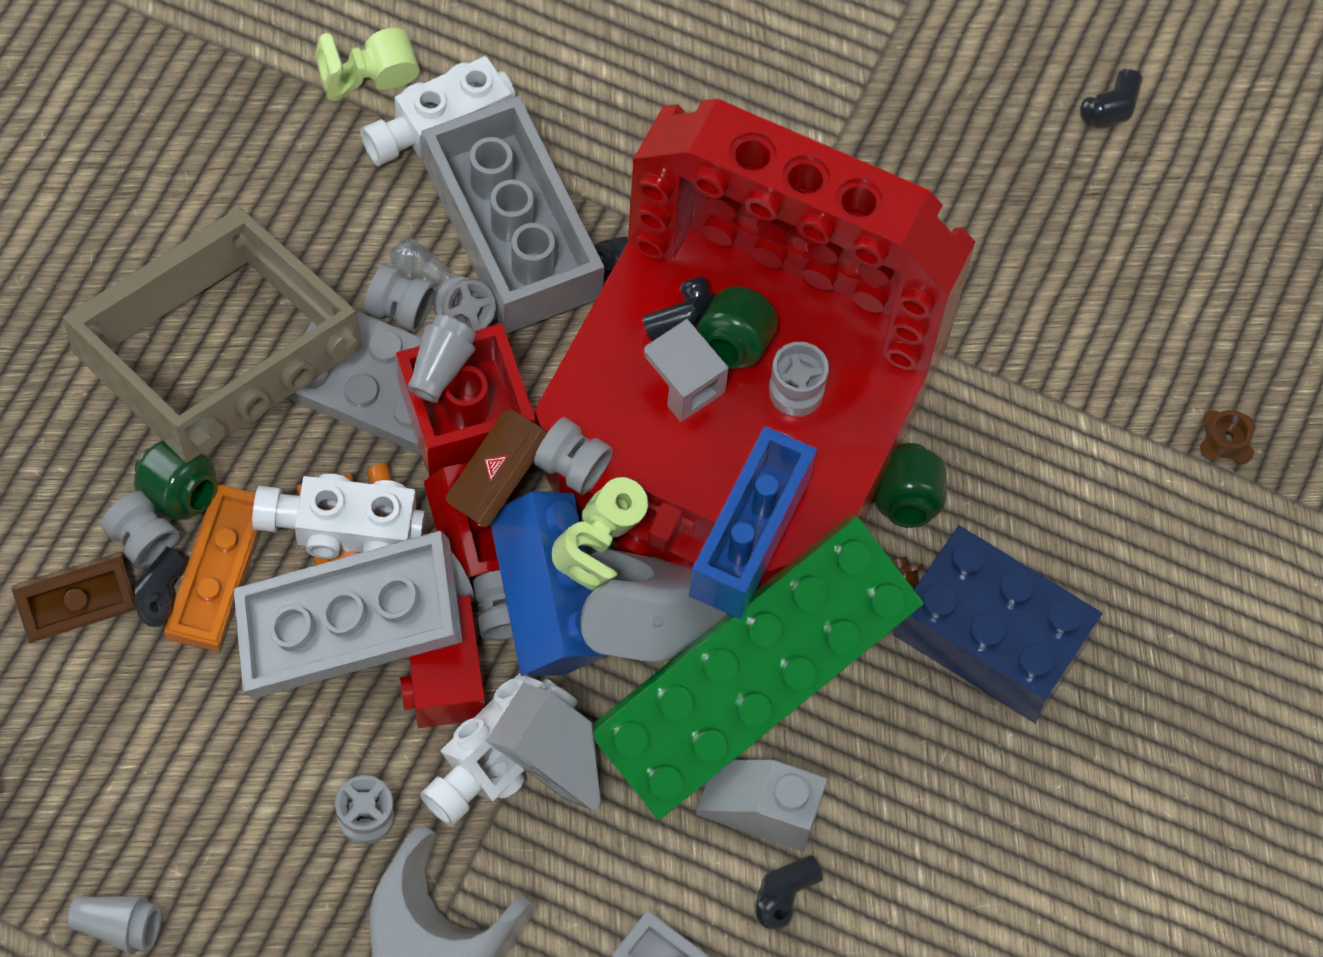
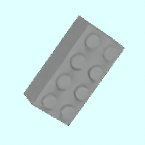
M520 96L421 131L423 164L479 282L484 283L490 288L495 297V315L499 324H503L506 334L597 299L603 288L604 265Z

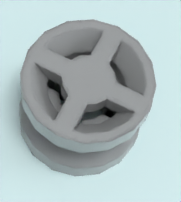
M462 276L450 277L443 281L435 290L432 300L435 315H445L454 318L474 331L486 328L492 321L496 310L495 297L490 288L482 282ZM458 293H460L461 299L458 301V305L452 307L459 298Z
M366 775L353 777L342 784L336 794L335 809L339 829L344 836L356 844L364 845L377 843L386 837L393 827L395 817L391 791L386 784L376 777ZM360 816H364V817H365V816H370L371 818H373V820H371L370 818H368V819H360L359 821H357V819H358Z

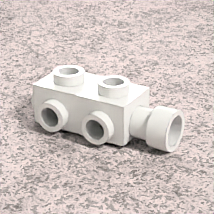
M487 56L471 63L463 62L455 65L442 76L426 83L419 82L407 87L401 94L395 96V119L386 123L380 119L362 127L360 130L361 138L368 155L377 166L398 158L399 151L410 146L413 147L419 158H422V130L514 98L515 92L505 72L500 71L497 73Z
M323 474L318 478L303 476L300 496L283 494L282 488L259 485L254 500L252 526L253 530L277 532L278 527L295 529L297 545L306 546L308 554L318 558L333 559L339 556L340 550L362 553L423 536L425 511L416 510L415 489H408L398 482L381 480L374 484L351 482L348 478L337 474ZM317 506L329 507V508H333V509H331V510H321V509H319ZM374 513L388 514V516L378 517Z
M519 673L514 679L502 684L495 692L494 699L474 718L465 721L456 729L453 739L440 750L453 770L443 779L436 777L420 793L426 806L442 822L448 826H454L469 811L468 803L476 795L493 802L497 797H509L521 788L525 780L522 774L524 769L486 742L522 683L545 689L549 683L556 685L548 679H544L541 682L528 676H521Z

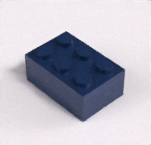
M958 525L914 589L924 604L895 627L893 636L1031 722L1036 723L1089 643L1103 613Z

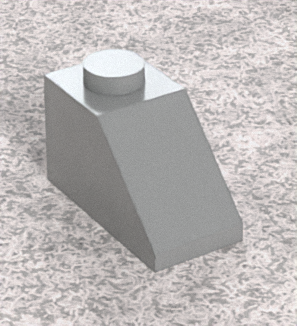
M522 683L486 742L565 801L595 811L601 801L592 722L574 709L578 703L577 699L560 687L549 683L545 689Z
M733 760L707 781L696 815L804 852L828 778L775 760Z

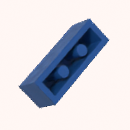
M764 426L692 568L689 597L740 620L742 619L811 479L817 452L816 448Z
M530 492L502 506L491 522L521 676L565 675L607 657V655L593 651L586 644L580 629L582 608L586 598L593 590L586 588L566 574L561 573L552 561V547L556 539L569 527L580 522L574 493ZM580 545L578 549L586 553L585 545Z

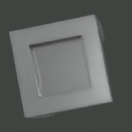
M688 319L645 346V358L669 385L667 406L680 422L725 393L728 366Z

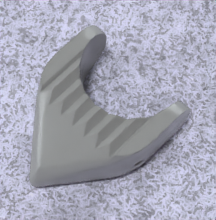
M594 549L586 553L615 570L618 574L613 579L596 588L586 598L582 608L580 629L586 644L595 652L643 661L670 660L727 615L725 612L689 597L692 569L648 556L606 549L604 552Z
M425 825L415 828L406 837L374 893L370 909L372 957H505L531 918L535 909V903L525 896L517 898L488 930L462 929L458 925L449 922L443 914L436 910L434 902L427 892L425 866L434 844L436 833Z

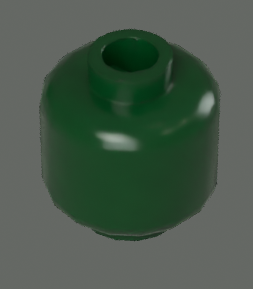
M742 286L727 287L715 295L699 321L697 331L728 366V369L748 368L759 362L777 332L778 316L773 305L758 291Z
M160 441L142 452L136 461L135 491H142L154 503L156 510L170 519L184 520L204 512L211 505L217 493L218 484L214 463L202 453L188 463H185L164 441Z
M905 443L899 445V448H896L877 488L875 504L879 512L893 524L904 528L921 527L928 524L931 519L935 518L944 509L946 502V467L942 458L933 451L917 443Z

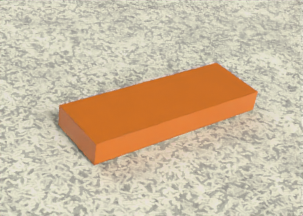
M218 484L215 498L206 510L164 630L167 640L220 653L235 610L234 588L243 586L261 533L259 530H253L252 526L256 493Z

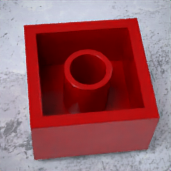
M502 323L474 331L476 337L472 345L476 349L475 352L444 389L437 403L424 400L407 389L413 375L420 346L396 352L398 384L429 477L443 467L469 462L506 409L515 411L535 424V416Z

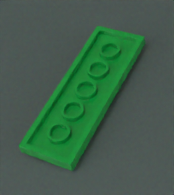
M851 513L756 590L741 620L727 614L592 724L593 740L653 815L660 821L909 617L924 602L860 518Z

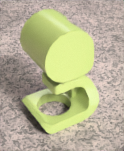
M388 28L374 33L367 39L365 50L360 48H352L350 50L349 59L344 64H341L336 44L331 34H323L318 39L315 58L327 98L331 101H340L350 91L361 86L363 79L367 77L373 79L377 90H388L402 87L412 82L419 74V66L409 34L404 29Z
M626 477L615 478L607 482L587 503L582 514L584 522L572 525L554 542L552 561L555 567L561 573L566 574L571 579L593 591L617 576L618 574L615 570L582 552L578 547L580 545H587L599 552H604L610 546L612 537L623 535L645 516L648 507L647 495L643 488L636 481Z

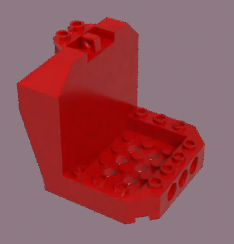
M718 98L702 100L696 112L685 113L679 104L663 106L633 158L628 243L535 408V424L547 432L559 419L566 417L580 426L582 435L589 440L598 438L611 446L613 454L600 479L584 495L567 486L565 477L558 472L549 474L541 469L554 493H574L577 510L583 512L589 500L607 482L615 478L625 477L636 481L647 495L648 507L646 514L625 534L612 537L616 542L614 550L652 558L655 556L664 561L692 569L764 426L817 449L811 479L756 589L758 590L851 513L857 515L863 524L865 523L875 501V494L895 449L901 445L947 347L974 250V239L963 227L954 228L951 232L937 217L943 204L929 189ZM700 276L708 279L711 293L715 292V295L727 287L742 286L758 291L773 305L778 316V329L759 362L748 368L728 369L725 393L680 422L667 406L669 385L644 356L645 346L651 343L645 330L642 315L684 302V296L680 291L682 282ZM697 322V323L694 325V327H695L696 330H697V325H698L699 322ZM792 342H807L815 345L824 352L828 360L829 373L825 383L822 402L813 413L805 416H790L780 412L773 405L769 397V382L772 376V364L775 355L783 346Z

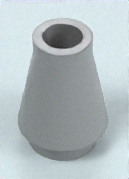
M436 315L433 323L426 324L424 327L413 375L407 389L424 400L437 403L444 389L475 352L476 349L472 345L476 337L474 330L454 318Z
M77 895L73 899L68 913V926L71 930L88 934L129 954H135L138 950H151L156 942L161 925V909L159 905L149 903L146 896L88 897Z

